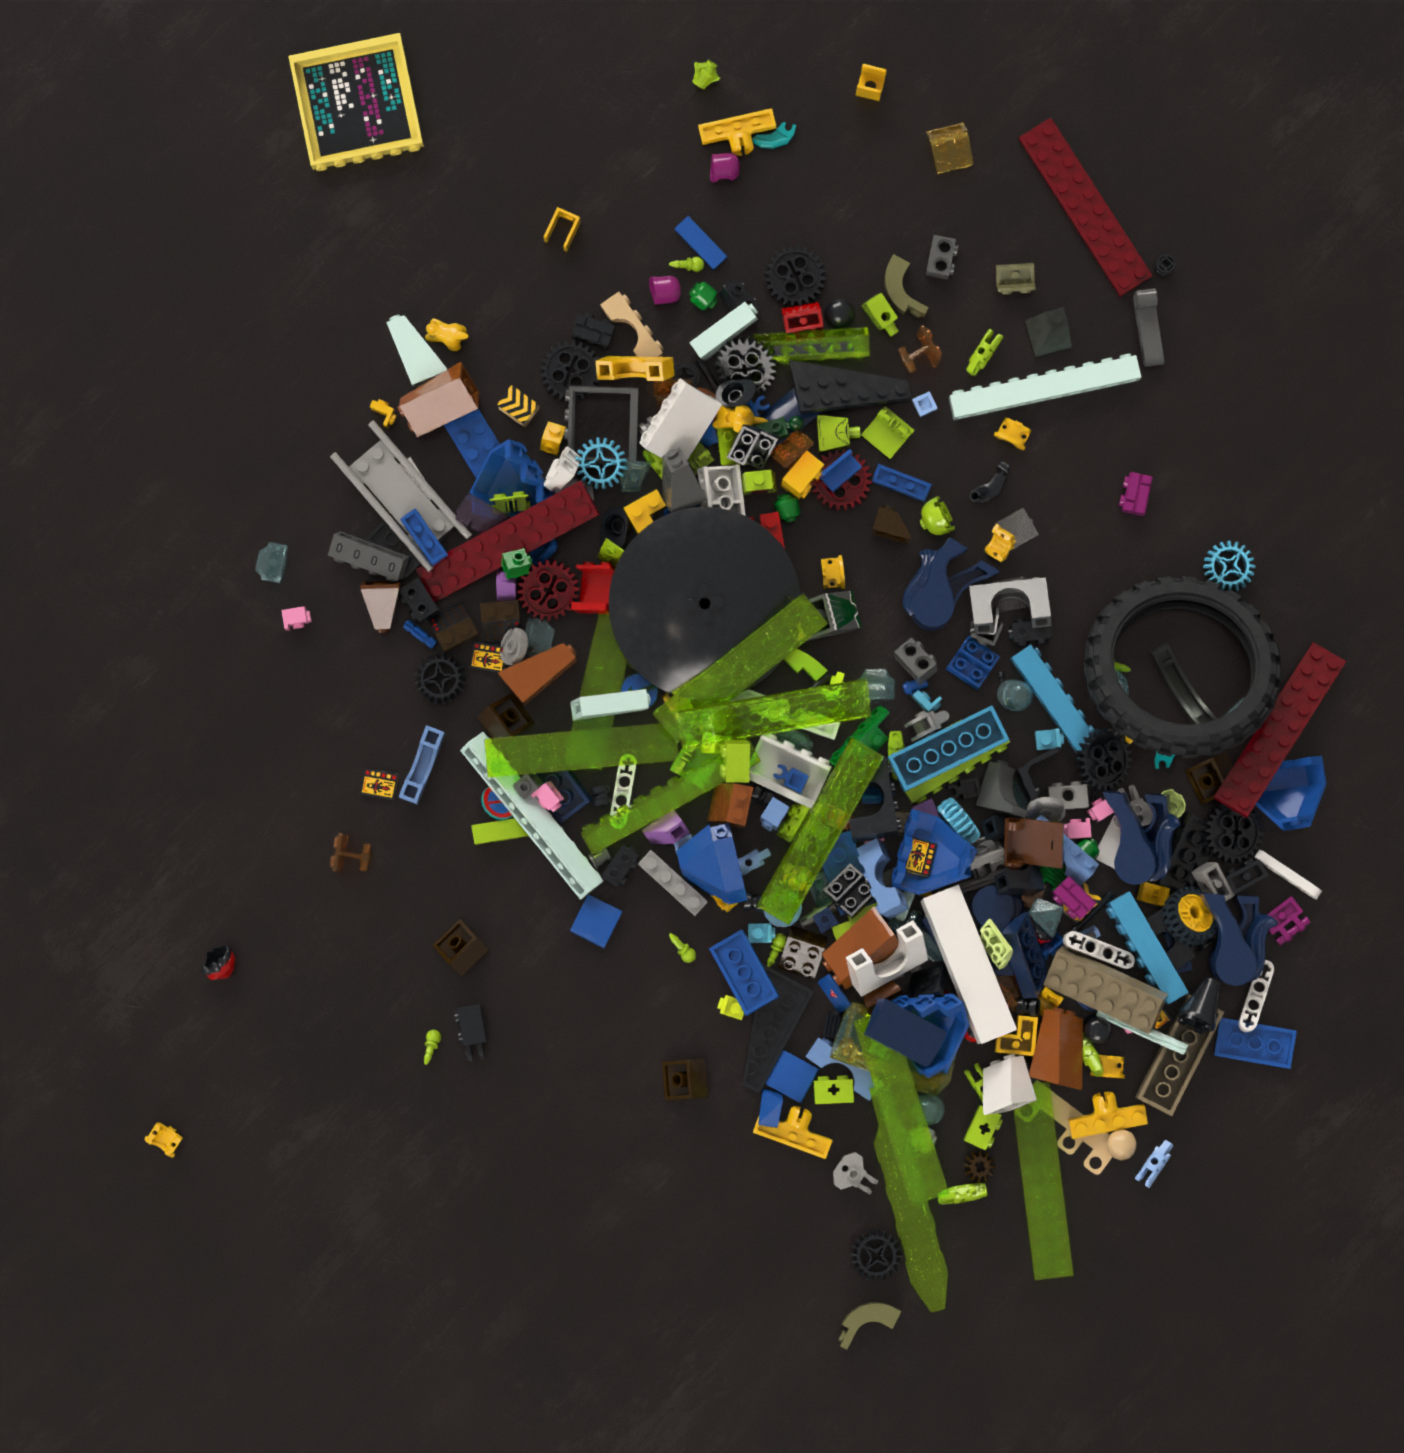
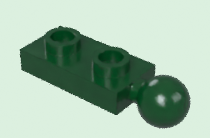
M783 416L753 427L779 436V440L790 436L789 429L793 431L801 430L804 422L799 416H793L789 419V422H786Z

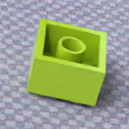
M724 740V745H720V756L723 758V764H720L721 777H723L725 782L749 783L750 743L747 740Z

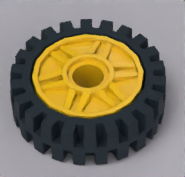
M1184 887L1174 892L1164 902L1165 905L1162 909L1165 911L1162 913L1163 918H1167L1164 920V924H1169L1167 930L1169 932L1173 931L1172 936L1174 938L1178 936L1177 941H1184L1185 945L1191 944V946L1205 942L1217 932L1215 919L1204 905L1200 896L1201 889H1195V887Z

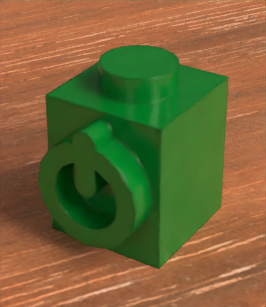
M524 548L502 553L501 566L506 579L518 578L529 574L532 561Z

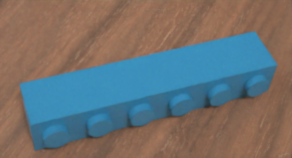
M1029 645L1013 656L1011 661L1059 730L1063 732L1064 737L1075 753H1077L1076 750L1082 749L1079 743H1085L1083 737H1089L1088 732H1094L1095 730L1091 725L1087 726L1084 721L1086 717L1080 709L1076 710L1073 706L1075 703L1070 694L1066 695L1062 690L1064 686L1058 678L1055 679L1051 674L1053 670L1047 662L1043 663L1040 658L1042 654L1036 646L1033 648L1032 645Z

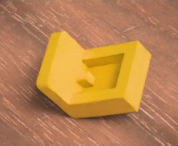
M378 399V402L372 400L371 410L386 416L383 426L388 429L390 425L394 424L397 417L394 408L389 407V403Z
M548 421L542 436L540 450L558 455L566 427Z
M1144 882L1140 884L1136 900L1164 906V902L1169 897L1170 888Z

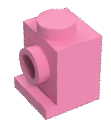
M304 606L282 610L284 629L286 631L290 630V626H293V629L303 628L304 624L312 622L311 613Z
M551 781L546 782L531 794L533 798H539L538 802L544 809L547 808V810L552 812L562 806L560 802L565 799Z
M1102 798L1093 802V807L1087 811L1090 818L1097 822L1114 813L1106 799L1103 801Z
M1090 818L1084 819V822L1081 819H1071L1070 823L1064 824V834L1069 839L1091 838Z

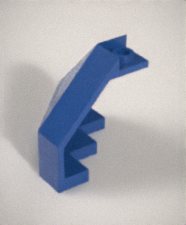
M509 439L489 451L466 500L472 503L474 515L481 516L482 521L510 519L523 512L518 511L517 501H515L516 512H514L513 502L509 501L510 513H508L507 502H505L507 513H493L492 505L496 504L495 501L492 502L490 499H493L495 494L505 493L506 497L513 496V492L524 491L525 494L530 495V497L526 498V501H530L531 507L555 495V489L550 491L543 485L545 482L541 475L543 471L535 460L531 461L526 454L528 450L524 444Z
M1322 756L1283 761L1258 800L1256 806L1283 831L1311 826L1326 787Z
M911 809L903 830L905 832L904 838L900 842L897 853V866L893 869L892 887L921 895L971 877V864L978 850L940 817ZM912 837L937 844L929 877L919 876L906 871V861L912 850Z
M729 823L714 827L707 825L676 851L681 873L686 882L693 883L701 890L712 896L715 895L729 905L748 900Z
M934 994L919 995L918 998L900 995L893 999L891 1002L947 1031L940 1049L928 1067L912 1061L919 1075L924 1074L929 1078L940 1071L947 1074L969 1027L964 1003L954 994H945L944 997H935Z

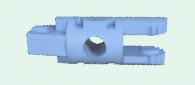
M768 848L761 852L755 849L738 859L742 876L765 864L763 860L771 856ZM745 861H751V866H746Z
M1165 1140L1160 1147L1156 1146L1135 1179L1141 1181L1147 1171H1151L1152 1173L1145 1183V1186L1150 1188L1171 1157L1169 1153L1173 1148V1144Z

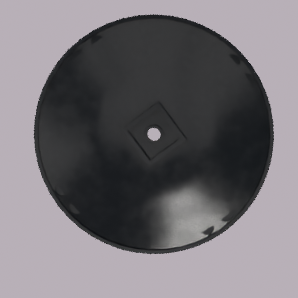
M695 507L679 510L657 519L644 528L622 553L613 573L609 591L611 627L618 646L627 661L642 677L656 687L671 694L690 699L708 700L725 698L746 691L763 681L777 668L788 653L796 636L801 614L799 580L790 557L779 541L756 521L731 510L713 507ZM702 598L710 600L711 604L708 609H702L699 606V601Z

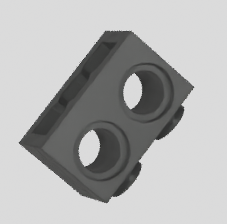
M933 235L926 276L948 280L949 274L953 275L955 264L952 263V258L957 256L959 246L955 245L956 239ZM945 244L950 250L942 252L939 246ZM943 263L946 269L939 271L936 268V264Z
M911 637L894 651L895 659L921 685L938 671V662L932 654L928 655L924 651L925 648L919 641L916 642ZM909 651L915 652L913 656L907 655ZM922 664L928 665L926 669L919 668Z

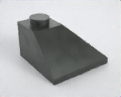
M1064 307L1044 312L1025 321L1035 357L1072 348Z

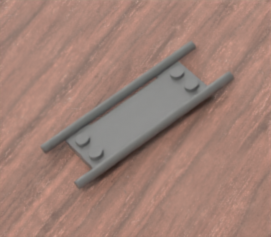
M373 420L368 426L380 438L379 442L349 467L336 452L330 458L424 568L430 572L434 566L423 555V551L400 518L416 508L438 541L450 532L454 526L466 540L472 534ZM395 458L398 459V461L404 466V468L410 473V475L416 480V482L422 487V489L428 494V496L434 501V503L440 509H437L433 505V503L427 498V496L421 491V489L415 484V482L397 463ZM364 484L367 485V487L373 492V494L379 499V501L385 506V508L391 513V515L397 520V522H398V523L403 527V529L409 534L408 536H407V535L405 534V532L399 527V525L393 520V518L387 513V511L381 506V504L375 499V497H374V496L370 493V491L364 486Z

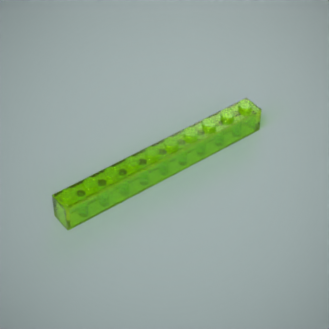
M747 740L750 743L751 768L760 763L761 760L751 741ZM720 752L718 757L714 759L710 757L702 761L700 767L687 769L682 777L678 778L675 776L667 781L668 784L662 788L660 785L650 790L651 794L645 797L644 795L638 796L633 800V804L620 806L616 809L617 812L610 815L608 813L602 816L600 822L595 825L590 823L582 828L584 831L580 833L592 855L725 782L720 775V764H723Z

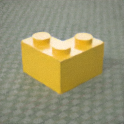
M806 450L782 479L780 487L787 493H792V496H796L798 500L801 497L804 499L811 491V482L821 477L824 464Z
M656 489L624 507V512L638 535L644 528L653 523L651 517L666 509V504Z
M1017 1015L1015 1035L1005 1034L995 1038L994 1052L1033 1056L1036 1046L1038 1017Z

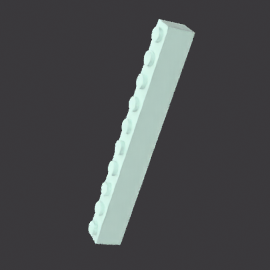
M1124 354L1120 356V359L1116 360L1105 358L1101 360V363L1087 362L1082 364L1083 367L1079 368L1068 366L1064 368V371L1060 372L1050 370L1045 372L1046 375L1038 376V374H1031L1027 376V379L1023 380L1012 378L1008 380V383L1004 384L994 382L989 384L990 387L982 388V386H975L971 388V391L964 392V390L953 391V395L949 396L953 420L1139 381L1141 373L1137 356Z
M482 732L467 742L460 750L580 900L596 889L604 881L600 874L578 850L576 844L570 840L563 828L557 824L551 813L539 804L538 797L533 798L530 795L527 799H523L513 787V784L520 779L519 775L507 762L503 754L494 746L491 739Z

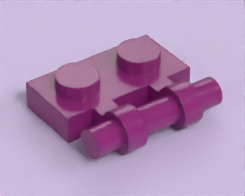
M1292 896L1267 914L1278 922V925L1272 927L1269 932L1273 935L1279 931L1281 936L1276 939V942L1280 946L1284 942L1288 943L1292 940V936L1299 931L1305 930V926L1311 923L1307 917H1304L1301 921L1297 917L1303 911ZM1293 921L1295 925L1286 931L1284 926Z

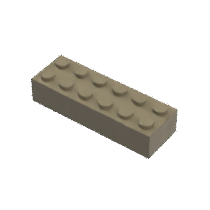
M1065 946L1057 950L1043 984L1147 1034H1150L1155 1028L1168 996L1167 993Z
M1187 994V995H1186V997H1185V999H1184V1001H1183V1003H1182V1005H1181V1007H1180L1178 1013L1180 1012V1010L1183 1008V1006L1186 1004V1002L1189 1000V998H1190L1192 995H1190V994ZM1220 1009L1217 1011L1214 1031L1205 1032L1204 1035L1196 1033L1191 1026L1179 1024L1177 1022V1013L1167 1035L1187 1044L1188 1048L1185 1054H1180L1161 1045L1135 1096L1136 1099L1169 1116L1173 1115L1224 1014Z

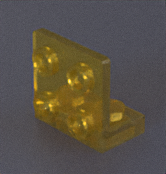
M963 123L926 132L932 147L935 168L938 174L973 165L968 131Z

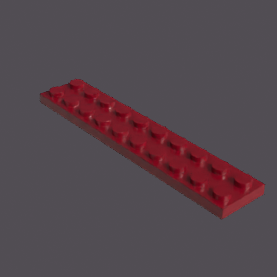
M1052 118L1018 138L1118 295L1121 297L1152 278L1153 275Z
M581 480L447 552L449 556L434 565L430 572L423 565L417 568L416 571L434 603L501 568L502 553L524 548L527 554L600 514Z
M1312 643L1279 694L1269 717L1254 733L1215 794V800L1248 818L1346 664L1345 660L1318 644Z

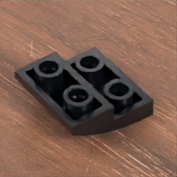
M743 424L727 458L741 465L746 463L762 471L779 436Z
M849 864L823 889L828 897L851 919L873 899L870 893V883L852 864Z

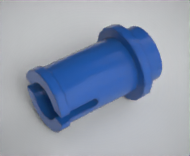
M916 680L905 681V684H902L906 695H913V692L928 688L927 681L921 685Z

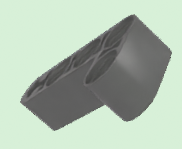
M1156 289L1135 291L1133 301L1144 367L1164 365V354L1156 310L1158 304Z

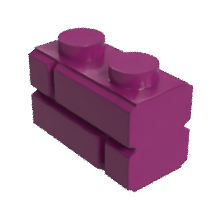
M1130 472L1128 477L1125 476L1123 487L1126 490L1119 500L1122 512L1139 516L1145 515L1153 479L1152 476Z
M1067 876L1052 891L1054 895L1052 899L1059 906L1063 904L1068 909L1066 913L1073 920L1076 918L1081 920L1097 904L1070 876Z

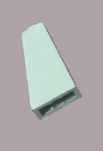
M744 302L689 343L699 357L706 361L718 352L722 346L724 347L727 341L730 342L732 338L738 336L758 320L756 316L758 312L752 303L748 305Z
M395 315L389 319L390 321L386 322L413 388L423 385L447 370L445 365L404 315Z
M646 689L579 697L570 702L573 721L643 711L649 708L650 696L647 694Z

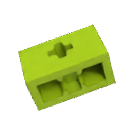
M848 1075L837 1076V1080H829V1076L817 1077L818 1080L814 1081L815 1104L854 1102L853 1079H849ZM832 1084L839 1088L835 1095H832V1092H828V1088H831Z
M979 1105L963 1140L984 1150L987 1147L991 1148L995 1139L992 1135L995 1129L999 1130L1003 1122L1000 1119L1001 1114L984 1115L983 1106ZM987 1123V1128H989V1131H984V1133L981 1134L982 1130L979 1128V1126Z

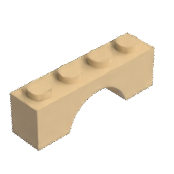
M617 292L600 304L602 311L613 323L623 322L629 324L637 332L638 342L633 350L635 357H663L662 351L664 348L658 340H653L651 337L652 331L647 325L643 326L640 322L642 319L636 309L633 311L630 308L631 302L625 294L621 295L620 292Z

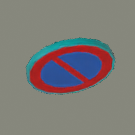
M488 786L483 791L481 797L485 812L497 820L511 818L513 815Z

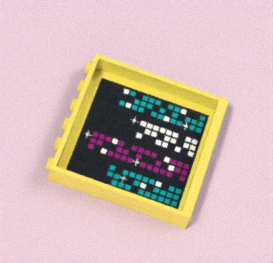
M400 33L289 56L310 164L313 170L323 171L327 167L334 165L335 167H343L348 162L362 163L365 161L364 159L372 158L376 160L383 158V155L390 154L391 156L400 155L401 151L409 150V152H415L424 147Z

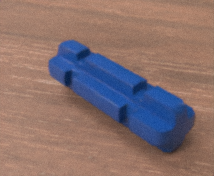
M407 620L404 623L403 628L411 632L421 642H425V645L432 649L437 644L435 638L430 637L419 626H415V623L411 620Z

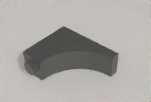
M998 760L997 763L989 761L976 806L989 811L1026 818L1028 811L1022 809L1017 804L1013 794L1015 769L1008 767L1009 763Z

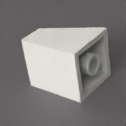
M1010 1054L1003 1057V1061L996 1060L990 1062V1066L983 1069L984 1115L1008 1112L1037 1100L1024 1056L1015 1057V1054Z

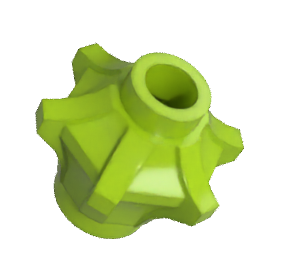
M711 60L703 63H694L695 74L692 82L698 87L705 89L712 82L720 80L716 70L717 65Z

